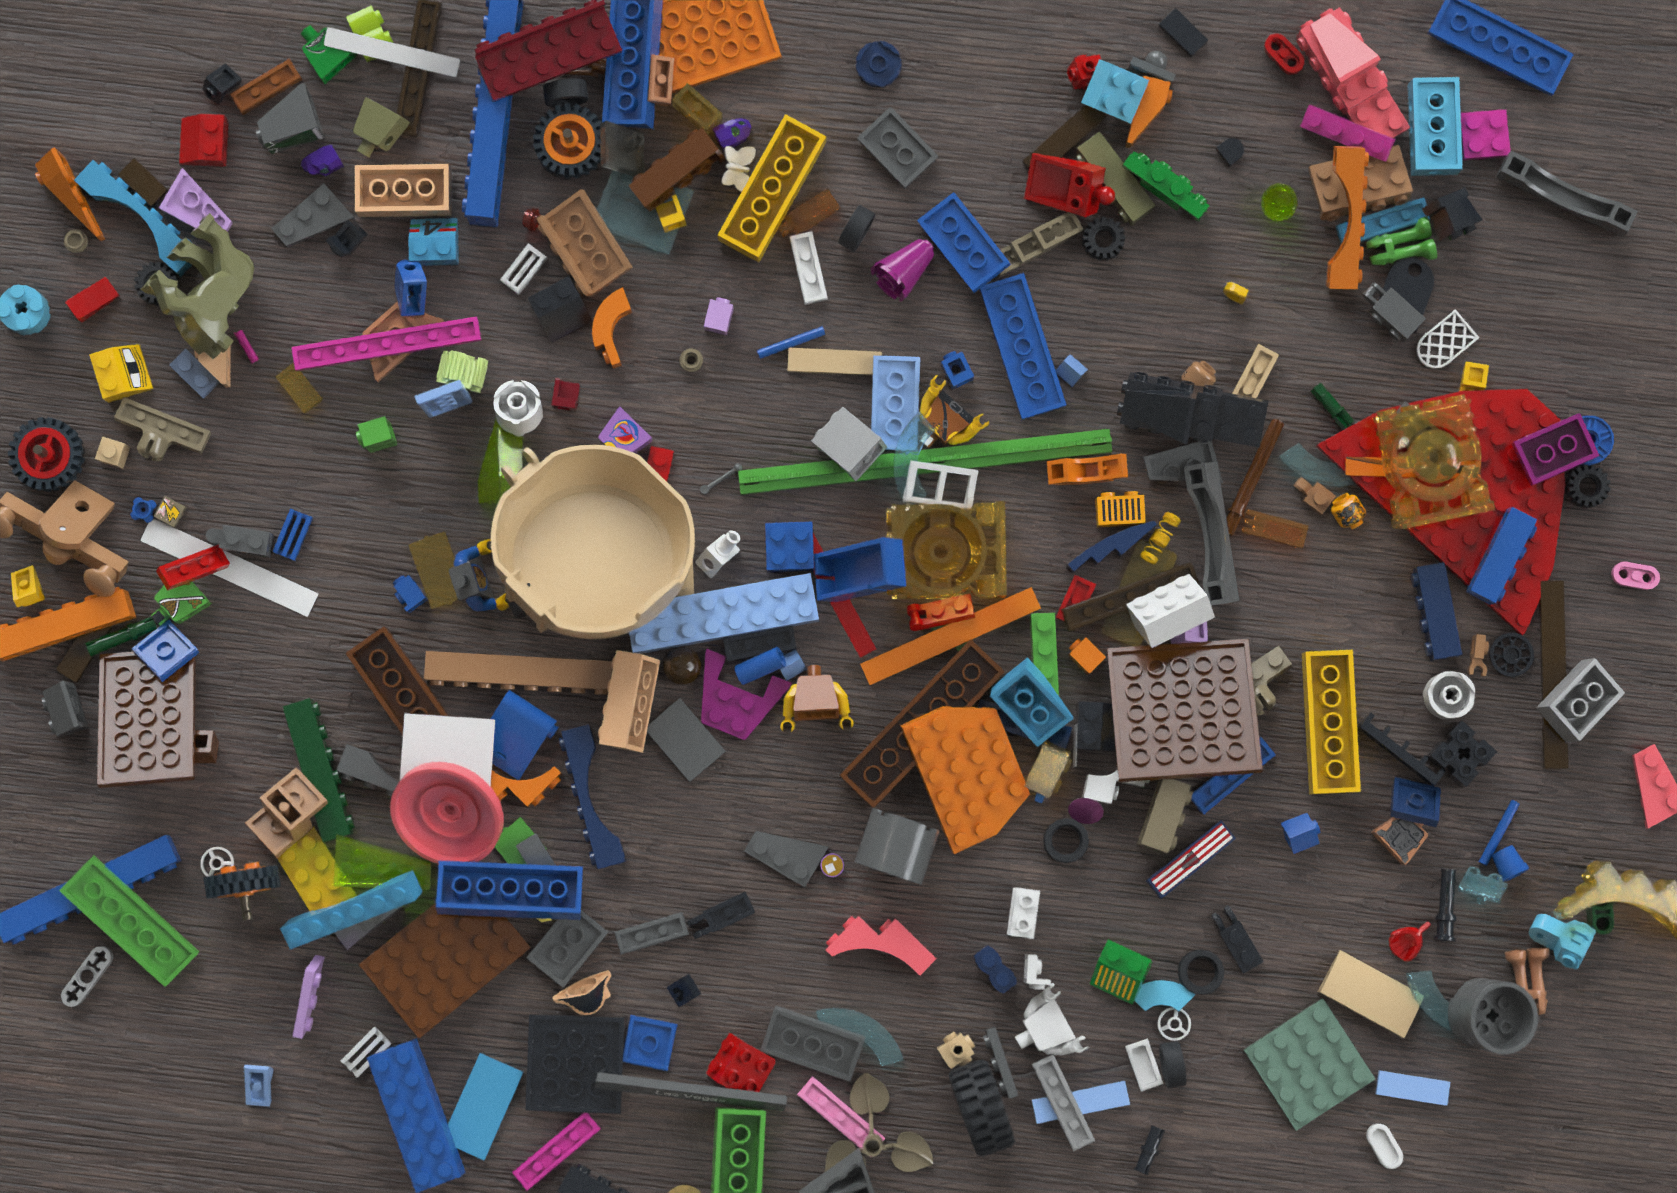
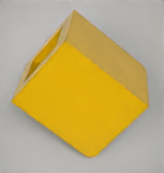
M676 194L672 196V201L656 207L665 233L686 226Z

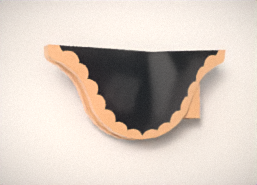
M607 970L581 979L552 998L555 1003L570 1006L578 1014H593L603 1006L605 999L611 996L607 987L611 973Z

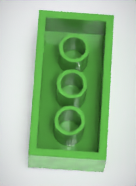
M715 1107L711 1193H762L766 1111L764 1109Z

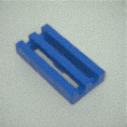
M290 508L272 552L296 561L313 517ZM297 516L295 523L292 527V530L290 532V535L288 537V540L285 544V547L283 551H281V546L289 530L293 517ZM304 519L305 523L292 554H289L288 552L301 520Z

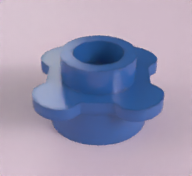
M140 497L135 498L133 501V511L130 514L131 518L134 520L142 519L147 523L152 522L154 519L152 515L153 510L157 506L156 502L153 500L146 501Z

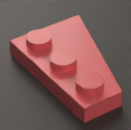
M1655 744L1632 755L1636 780L1640 789V801L1644 811L1646 829L1677 813V783Z

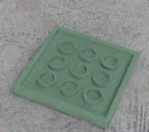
M1323 998L1243 1049L1295 1131L1375 1080V1077Z

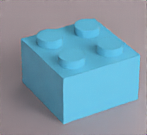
M1099 59L1081 103L1131 124L1149 80Z

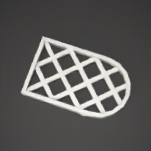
M1455 309L1419 340L1416 348L1417 357L1426 367L1432 369L1442 368L1451 363L1454 358L1479 339V336ZM1453 315L1452 322H1444ZM1456 316L1462 323H1456ZM1441 325L1440 333L1432 332ZM1444 325L1452 326V334L1443 333ZM1455 326L1464 327L1463 335L1455 334ZM1468 329L1473 336L1466 335V330ZM1431 335L1440 336L1439 344L1431 343ZM1428 336V343H1422L1423 339ZM1443 336L1451 337V345L1442 344ZM1454 337L1463 338L1462 346H1454ZM1466 338L1474 339L1468 345L1465 346ZM1420 345L1427 346V354H1420ZM1430 347H1439L1438 355H1430ZM1442 348H1450V357L1441 356ZM1453 349H1462L1453 356ZM1437 358L1438 365H1430L1429 359ZM1441 359H1448L1446 363L1441 365Z

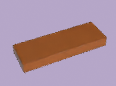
M288 59L232 92L230 96L241 114L244 115L300 82L302 78L291 60Z

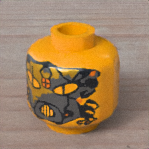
M1345 493L1332 502L1331 513L1340 527L1355 529L1363 523L1362 519L1366 515V510L1356 495Z

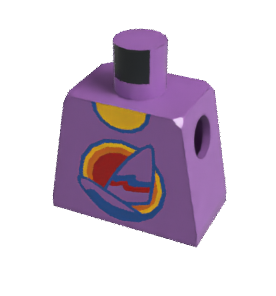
M621 407L616 410L598 436V439L604 446L617 447L633 453L639 452L653 441L652 437Z

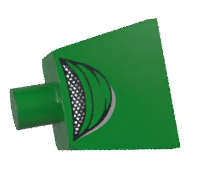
M309 25L301 32V36L307 41L302 50L322 82L326 84L358 55L357 53L325 46L324 41L327 27L317 33Z

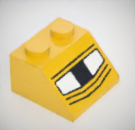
M139 344L111 347L89 354L102 398L108 403L153 389Z

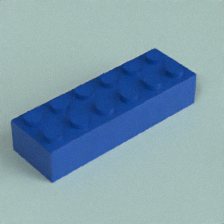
M439 861L436 911L437 914L581 920L583 867Z
M417 1038L367 1057L416 1193L459 1178L465 1174L466 1171L453 1141L447 1119Z

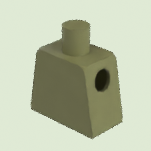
M366 97L353 129V133L363 138L357 151L368 158L376 146L386 152L389 151L410 122Z

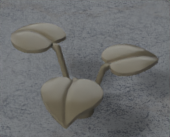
M869 1073L862 1074L855 1081L850 1093V1104L855 1113L860 1115L869 1113V1134L864 1139L863 1148H859L863 1154L874 1157L879 1155L881 1150L885 1151L888 1148H894L891 1153L892 1162L896 1168L905 1172H913L933 1165L931 1149L927 1142L917 1133L902 1132L897 1138V1144L889 1143L885 1145L882 1138L874 1133L873 1112H881L887 1107L889 1092L881 1081ZM847 1140L835 1142L828 1150L825 1172L856 1150L854 1143ZM862 1155L863 1160H864V1163H865V1166H866V1159H865V1157Z

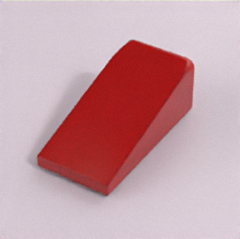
M104 277L74 295L65 303L75 317L83 323L120 295L107 277Z

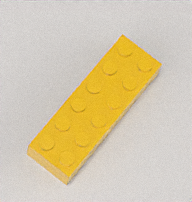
M785 114L719 231L718 241L760 262L825 146L826 136Z
M1353 650L1302 653L1309 794L1361 792Z

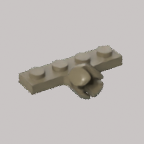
M123 397L114 416L115 421L143 432L137 445L138 453L145 458L152 456L153 461L163 460L171 444L179 445L202 455L211 436L209 430Z
M1279 646L1251 663L1257 716L1265 714L1262 710L1264 706L1269 711L1276 704L1275 696L1267 687V684L1292 668V663Z

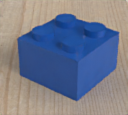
M812 522L765 523L767 573L814 571Z

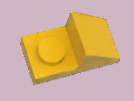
M33 565L11 573L13 601L17 608L21 606L26 607L45 599Z

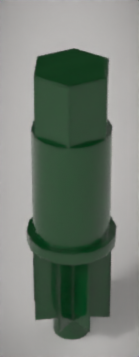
M1319 383L1311 390V393L1342 430L1352 426V423L1355 421L1322 383Z

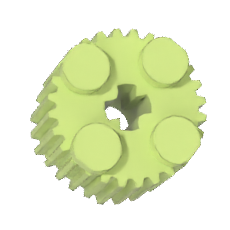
M443 350L436 382L447 385L460 380L468 391L480 393L483 388L488 360L479 357L477 360L475 357L462 352Z

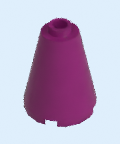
M918 239L876 262L871 267L872 276L876 274L879 279L876 283L884 293L894 300L899 297V301L902 302L907 298L934 257V247L929 241Z

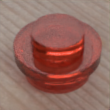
M527 209L524 213L523 227H526L529 231H535L538 228L537 218L542 216L539 209Z

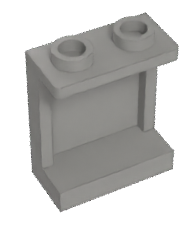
M844 407L831 416L830 421L823 428L819 429L811 440L820 452L825 453L855 481L861 477L887 448L884 441Z

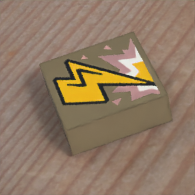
M164 496L154 517L176 528L187 507Z

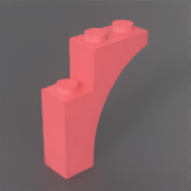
M851 916L842 925L845 930L839 936L835 933L826 942L828 947L825 949L832 957L853 949L880 950L898 957L919 975L936 960L897 919L893 921L888 919L879 928L882 933L878 935L859 916L856 919Z

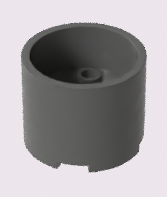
M872 808L854 862L922 885L940 831L934 828L926 831L927 826L890 813H884V816H882L881 810Z
M1474 978L1463 983V986L1456 992L1454 998H1451L1448 1006V1021L1452 1032L1466 1046L1497 1054H1512L1523 1049L1533 1038L1538 1025V1010L1532 996L1520 985L1488 978Z

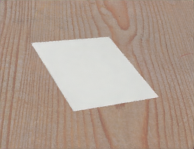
M404 714L400 780L410 770L419 765L431 762H446L469 769L490 786L495 720Z

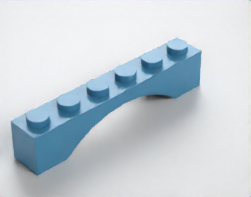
M92 160L74 181L95 200L121 204L139 214L147 222L154 234L159 258L181 277L192 264L186 261H172L166 258L177 243L181 241L178 237L180 232L171 223L166 226L161 221L163 216L154 208L149 211L144 206L146 201L137 193L134 195L130 194L127 191L129 186L120 177L115 180L110 175L112 170L103 162L98 165Z
M412 870L344 902L323 909L308 911L293 917L280 930L291 950L411 903L423 891Z

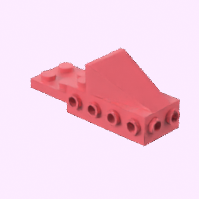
M1340 7L1334 11L1330 8L1320 15L1321 18L1315 22L1309 20L1300 26L1301 30L1296 37L1300 49L1307 54L1311 67L1318 72L1324 88L1327 91L1329 90L1335 106L1338 110H1341L1343 115H1347L1349 120L1393 139L1411 128L1387 90L1388 80L1386 75L1376 67L1381 60L1380 57L1364 43L1360 33L1354 31L1350 25L1352 24L1351 18L1346 12H1343Z

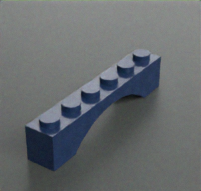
M588 724L562 731L563 737L559 738L562 752L567 751L569 760L565 761L568 774H573L575 783H571L574 797L578 796L581 804L577 806L580 820L584 819L587 828L583 829L586 843L591 842L593 851L589 852L592 866L597 865V869H602L624 863L626 858L621 839L610 832L601 822L590 799L588 773L591 759L596 750L591 726Z

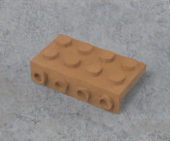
M1399 145L1392 147L1387 161H1382L1369 155L1368 166H1364V176H1367V189L1363 190V199H1366V210L1372 209L1377 211L1385 208L1387 205L1407 203L1411 199L1413 189ZM1333 161L1312 165L1308 168L1321 211L1320 218L1327 221H1335L1341 216L1348 215L1346 193L1340 179L1332 170Z
M580 189L545 216L537 218L540 232L547 236L552 243L550 244L552 251L557 256H560L564 262L562 264L563 268L576 281L575 287L580 294L594 296L633 268L584 190Z

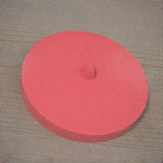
M431 762L413 768L400 780L391 798V818L400 838L416 854L436 864H439V861L479 862L490 854L502 834L504 816L497 795L480 776L456 764Z

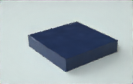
M1395 777L1392 783L1390 817L1437 827L1440 814L1441 788Z

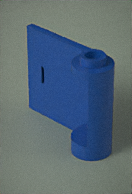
M509 690L491 719L495 720L492 764L515 779L520 780L541 744L547 737L552 739L559 728L556 726L557 720Z

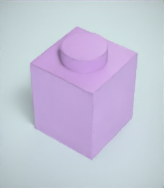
M719 297L716 300L710 299L704 322V330L727 335L734 310L733 305L729 304V300Z

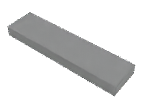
M1049 1055L1033 1063L1032 1067L1073 1151L1094 1142L1095 1139L1054 1055Z

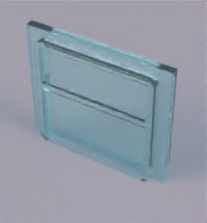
M616 160L597 207L599 215L611 234L669 255L679 228L665 233L656 208L649 212L628 186L639 173L644 174L645 171ZM687 187L683 189L676 188L674 191L685 216L694 190ZM671 197L670 199H668L667 201H665L664 203L669 202V201H672V200H673L672 197Z

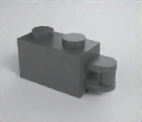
M1373 282L1362 294L1364 299L1373 306L1369 310L1372 314V320L1380 326L1383 324L1389 330V335L1396 341L1401 340L1405 342L1426 319L1392 287L1386 292ZM1376 293L1381 296L1379 301L1373 298Z
M223 525L222 530L209 529L206 532V539L213 544H219V548L224 551L270 558L274 535L266 531Z

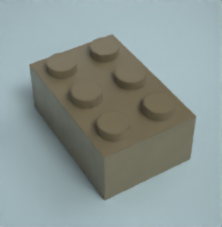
M1174 779L1158 780L1137 845L1163 854L1168 853L1169 850H1174L1178 839L1177 836H1174L1176 829L1182 827L1185 814L1182 813L1183 808L1189 805L1193 792L1189 791L1191 785Z

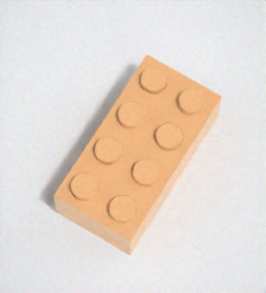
M449 164L355 165V212L358 217L452 216V170Z
M616 650V655L612 659V676L607 685V702L603 706V724L598 732L599 744L643 753L660 660L643 654Z

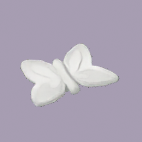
M729 146L725 147V156L729 164H726L728 170L722 177L723 185L729 186L734 184L736 189L742 192L749 180V176L744 173H748L749 168L743 166L750 164L754 159L756 151L754 147L747 146L740 148L738 151Z

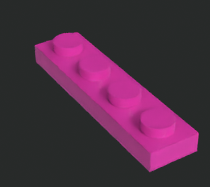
M1313 105L1308 106L1300 126L1346 146L1364 147L1365 152H1368L1370 156L1382 161H1387L1395 139Z

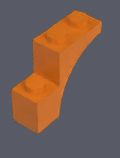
M554 766L539 777L528 780H512L502 777L492 770L490 787L500 802L508 795L506 790L509 788L527 807H530L532 804L536 807L545 798L543 793L548 788L553 790L562 781L559 778L562 773Z

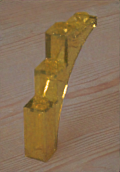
M1597 860L1586 867L1587 871L1581 875L1585 882L1575 888L1574 894L1561 899L1558 902V907L1552 911L1557 919H1570L1583 909L1599 903L1622 902L1636 906L1653 915L1667 927L1677 940V882L1675 880L1660 879L1652 885L1643 871L1627 870L1619 876L1610 861L1599 862Z

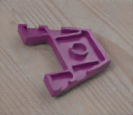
M707 649L705 653L701 723L746 740L780 698L788 691L792 683L772 675L764 697H759L718 680L727 657Z

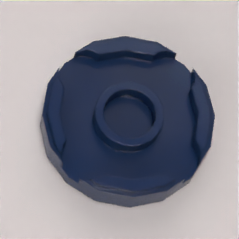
M885 41L866 44L860 49L856 57V71L859 78L865 84L872 87L883 88L891 85L898 78L901 71V58L898 50L892 44Z

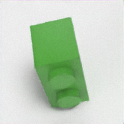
M385 416L358 424L359 431L356 432L358 442L370 453L397 445L391 422Z

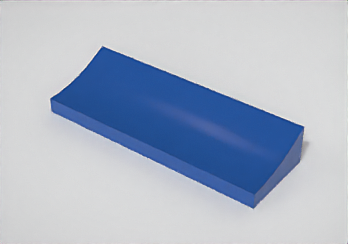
M611 0L609 20L620 43L622 52L608 57L606 60L602 125L654 129L655 103L648 101L651 55H659L663 0Z

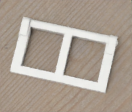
M910 460L903 502L971 511L978 470ZM917 468L940 471L935 499L912 496ZM947 472L969 475L964 503L942 500Z

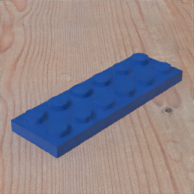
M1444 0L1428 32V35L1549 96L1554 94L1574 55L1468 0Z
M1024 273L981 287L979 290L1021 420L1066 407L1064 395Z

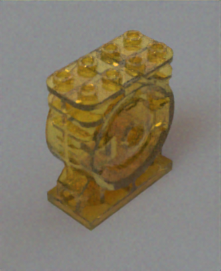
M1465 395L1445 398L1446 403H1443L1442 399L1423 402L1422 408L1419 407V404L1400 407V412L1398 413L1396 409L1376 412L1377 417H1374L1373 421L1377 425L1378 431H1376V436H1379L1380 440L1379 450H1382V467L1387 480L1396 490L1390 500L1393 519H1391L1392 529H1406L1495 510L1494 501L1490 500L1487 482L1477 476L1481 465V447L1474 432L1477 429L1476 426H1473L1472 422L1474 414L1470 412L1469 403H1471V399H1466ZM1429 426L1445 427L1461 439V441H1457L1451 434L1442 430H1428L1420 433L1413 439L1408 452L1397 454V449L1407 447L1410 439L1419 430ZM1433 450L1439 455L1436 463H1432L1429 458L1430 452ZM1465 461L1458 477L1442 487H1428L1419 483L1413 477L1403 479L1401 474L1412 472L1421 481L1441 483L1451 479L1459 470L1461 462ZM1461 495L1462 505L1448 506L1447 500ZM1418 501L1433 502L1434 507L1429 512L1420 513Z
M1005 501L975 503L967 512L959 507L947 504H891V508H886V525H891V532H887L886 538L903 540L906 587L887 590V595H892V600L951 598L967 590L976 599H1005L1007 596ZM975 510L976 519L971 515ZM927 516L930 519V528L919 536L914 548V558L921 572L930 577L931 587L926 586V579L917 573L910 558L912 541L916 534L925 527V517ZM950 516L955 517V527L965 535L971 551L969 565L964 573L956 579V587L951 588V577L956 575L964 566L967 557V547L962 536L950 528ZM981 527H995L993 530V547H987L986 538ZM944 547L947 551V556L937 558L934 554L935 548ZM986 555H991L994 558V575H979L984 566ZM973 583H977V591L971 586Z

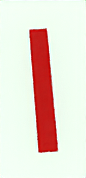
M813 533L814 556V554L823 552ZM815 575L817 579L835 580V577ZM850 599L830 602L859 657L861 658L876 650Z

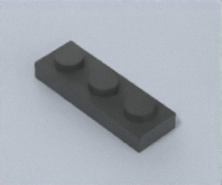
M996 1028L985 1029L987 1035H984L983 1039L987 1050L992 1048L994 1058H991V1063L994 1071L1000 1072L1002 1080L998 1081L1002 1095L1007 1094L1009 1099L1017 1097L1018 1093Z

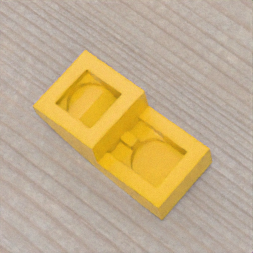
M1465 362L1459 391L1484 390L1486 388L1489 365Z

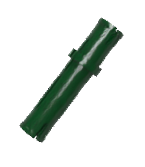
M150 616L134 624L128 623L122 629L85 644L92 657L127 641H136L138 637L155 631L157 627L154 619Z

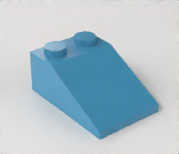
M1028 657L992 685L990 697L1037 747L1073 719L1072 714L1048 680Z

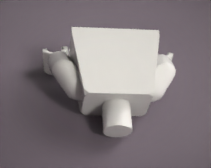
M1051 983V985L1029 1002L1024 1012L1025 1019L1022 1021L1027 1030L1015 1036L1021 1049L1034 1043L1038 1051H1043L1046 1055L1062 1056L1073 1052L1080 1053L1088 1049V1046L1083 1048L1079 1044V1041L1085 1039V1037L1080 1036L1075 1039L1072 1030L1055 1001L1061 992L1053 994L1050 989L1055 984Z

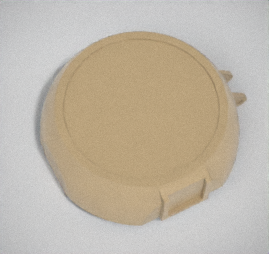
M580 445L557 450L540 463L535 453L526 447L522 454L529 463L516 475L508 466L501 468V473L511 488L502 495L495 510L491 529L493 560L497 573L505 585L506 598L510 602L514 601L537 623V629L540 632L550 629L566 636L581 639H605L620 636L652 621L677 596L687 578L694 554L695 533L692 515L686 500L640 455L612 446Z

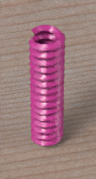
M243 330L234 332L236 338H238L237 340H239L238 342H240L243 350H245V354H247L250 362L253 364L259 358H257L258 356H256L252 346H250L251 344H249L245 334H243Z

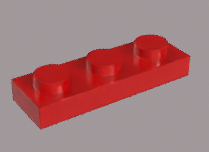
M218 544L159 566L156 572L168 591L229 567L230 562Z

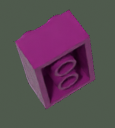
M1580 413L1512 443L1530 486H1534L1599 456Z

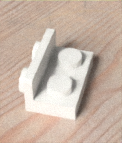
M1025 954L1024 983L1029 984L1031 989H1045V985H1051V980L1037 978V974H1041L1042 960L1037 959L1038 955Z

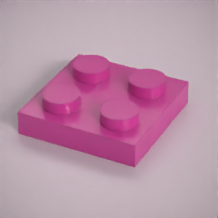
M1506 109L1461 113L1463 160L1501 158L1510 152Z

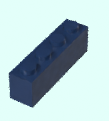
M1445 562L1414 568L1411 574V583L1417 589L1418 596L1415 597V604L1417 610H1421L1422 619L1419 621L1422 634L1425 633L1427 642L1424 643L1426 656L1430 657V661L1462 655Z

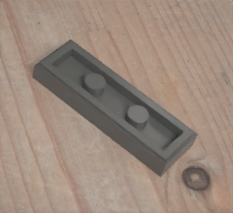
M683 912L614 932L621 955L689 935Z

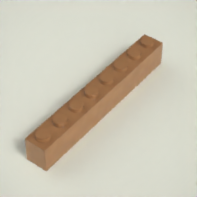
M426 651L424 680L430 681V685L444 686V682H453L454 687H467L468 683H475L477 688L491 689V684L501 685L500 689L515 690V686H524L525 691H538V687H548L547 692H562V688L571 689V693L585 694V690H595L597 695H608L607 685L611 679L613 669L612 661Z

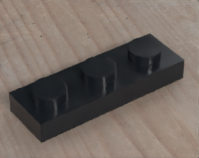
M793 625L723 638L727 662L755 657L775 647L780 648L782 652L797 649Z

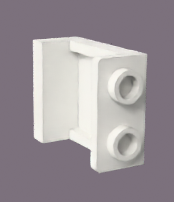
M1013 888L1006 935L1034 939L1040 891Z

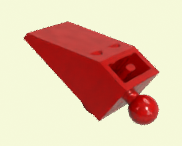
M1036 153L1032 154L1024 199L1087 217L1098 213L1099 203L1103 205L1111 204L1115 199V192L1111 187H1103L1105 167L1083 161Z

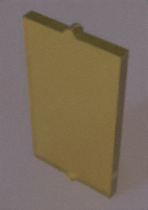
M444 531L430 537L425 536L422 540L408 544L431 609L446 604L452 605L454 601L458 600L449 574V569L454 567L455 557L446 532Z

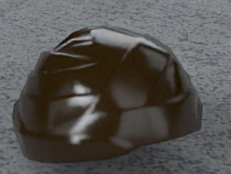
M686 647L673 648L663 659V671L666 677L674 683L688 684L699 676L701 670L700 659L692 649Z

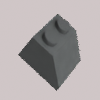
M62 681L42 691L44 698L41 699L45 711H49L51 717L49 726L53 734L56 733V736L64 737L89 728L74 683Z

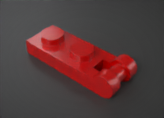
M970 593L920 605L910 604L906 607L907 615L911 618L909 626L912 631L975 618ZM926 614L927 618H920V615Z

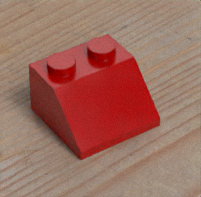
M197 114L182 118L179 164L226 167L228 119L220 114Z

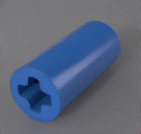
M775 647L736 665L735 672L741 684L745 685L785 667L786 660L780 648Z

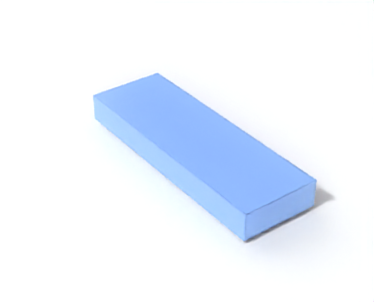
M1379 1070L1375 1094L1447 1106L1450 1082Z

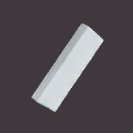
M812 231L789 236L805 305L828 300Z

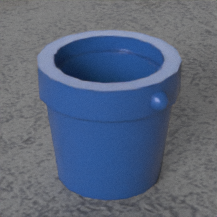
M1513 845L1492 855L1502 883L1529 870V866L1523 861Z

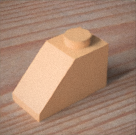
M231 345L225 352H220L214 359L205 352L198 354L194 350L195 358H198V361L222 385L230 387Z

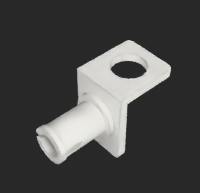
M729 531L726 535L723 534L704 550L695 563L710 578L714 577L720 568L740 551L736 546L740 541L739 534L735 531ZM704 559H709L713 563L714 568H708L704 563Z

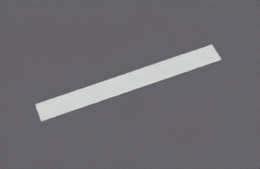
M156 519L148 523L140 540L179 559L213 547L211 544ZM223 550L230 565L224 570L213 573L214 575L308 617L318 593Z

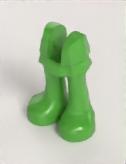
M1425 216L1418 219L1416 226L1412 229L1393 234L1385 233L1382 236L1377 235L1367 241V249L1385 246L1387 251L1370 257L1371 264L1386 265V263H1394L1396 260L1415 256H1423L1428 260L1437 259V249L1433 239H1428L1412 246L1394 249L1396 244L1430 238L1432 232L1428 217Z

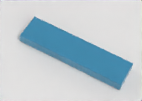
M1425 197L1362 217L1361 223L1365 224L1364 237H1360V243L1368 241L1377 235L1382 236L1385 233L1390 234L1415 226L1418 219L1425 217L1422 208L1427 206ZM1348 222L1335 226L1341 243L1345 236Z

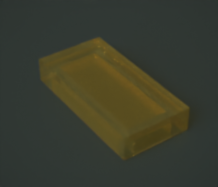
M294 362L275 376L304 414L323 401L301 371L295 370Z

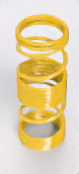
M1170 512L1164 513L1163 520L1159 522L1162 529L1154 530L1149 538L1151 546L1144 547V551L1140 554L1145 561L1151 564H1156L1158 558L1145 550L1147 547L1163 553L1160 549L1154 547L1151 541L1165 548L1169 543L1170 537L1161 531L1173 536L1172 533L1166 531L1161 526V522H1166L1173 527H1178L1181 523L1180 518Z

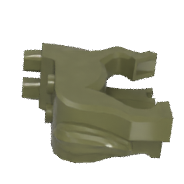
M209 213L199 222L200 225L190 234L208 241L213 248V254L194 245L185 237L177 243L166 257L172 261H186L194 265L203 276L204 281L186 295L177 288L178 281L168 279L161 270H158L149 278L141 290L157 297L161 311L166 315H173L175 325L181 336L198 354L205 352L214 359L220 352H225L233 343V340L225 333L229 328L227 317L238 308L239 305L236 302L249 287L253 279L254 263L248 255L237 250L232 245L229 233L217 224L214 217Z

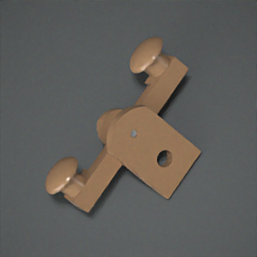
M75 480L46 513L9 492H6L0 499V538H9L13 534V524L18 527L22 526V529L43 540L42 550L50 563L60 565L74 558L92 568L85 571L83 579L87 588L98 596L109 597L114 594V583H118L126 574L129 561L89 539L91 534L114 509L115 503ZM76 507H84L87 509V511L80 512L76 509Z

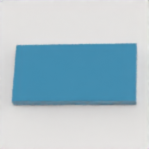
M479 1054L448 1123L457 1149L482 1160L486 1159L522 1078L523 1071L485 1054Z

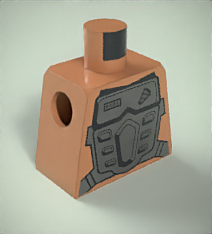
M1394 817L1371 831L1376 839L1401 865H1406L1428 837V833L1422 828L1423 824Z

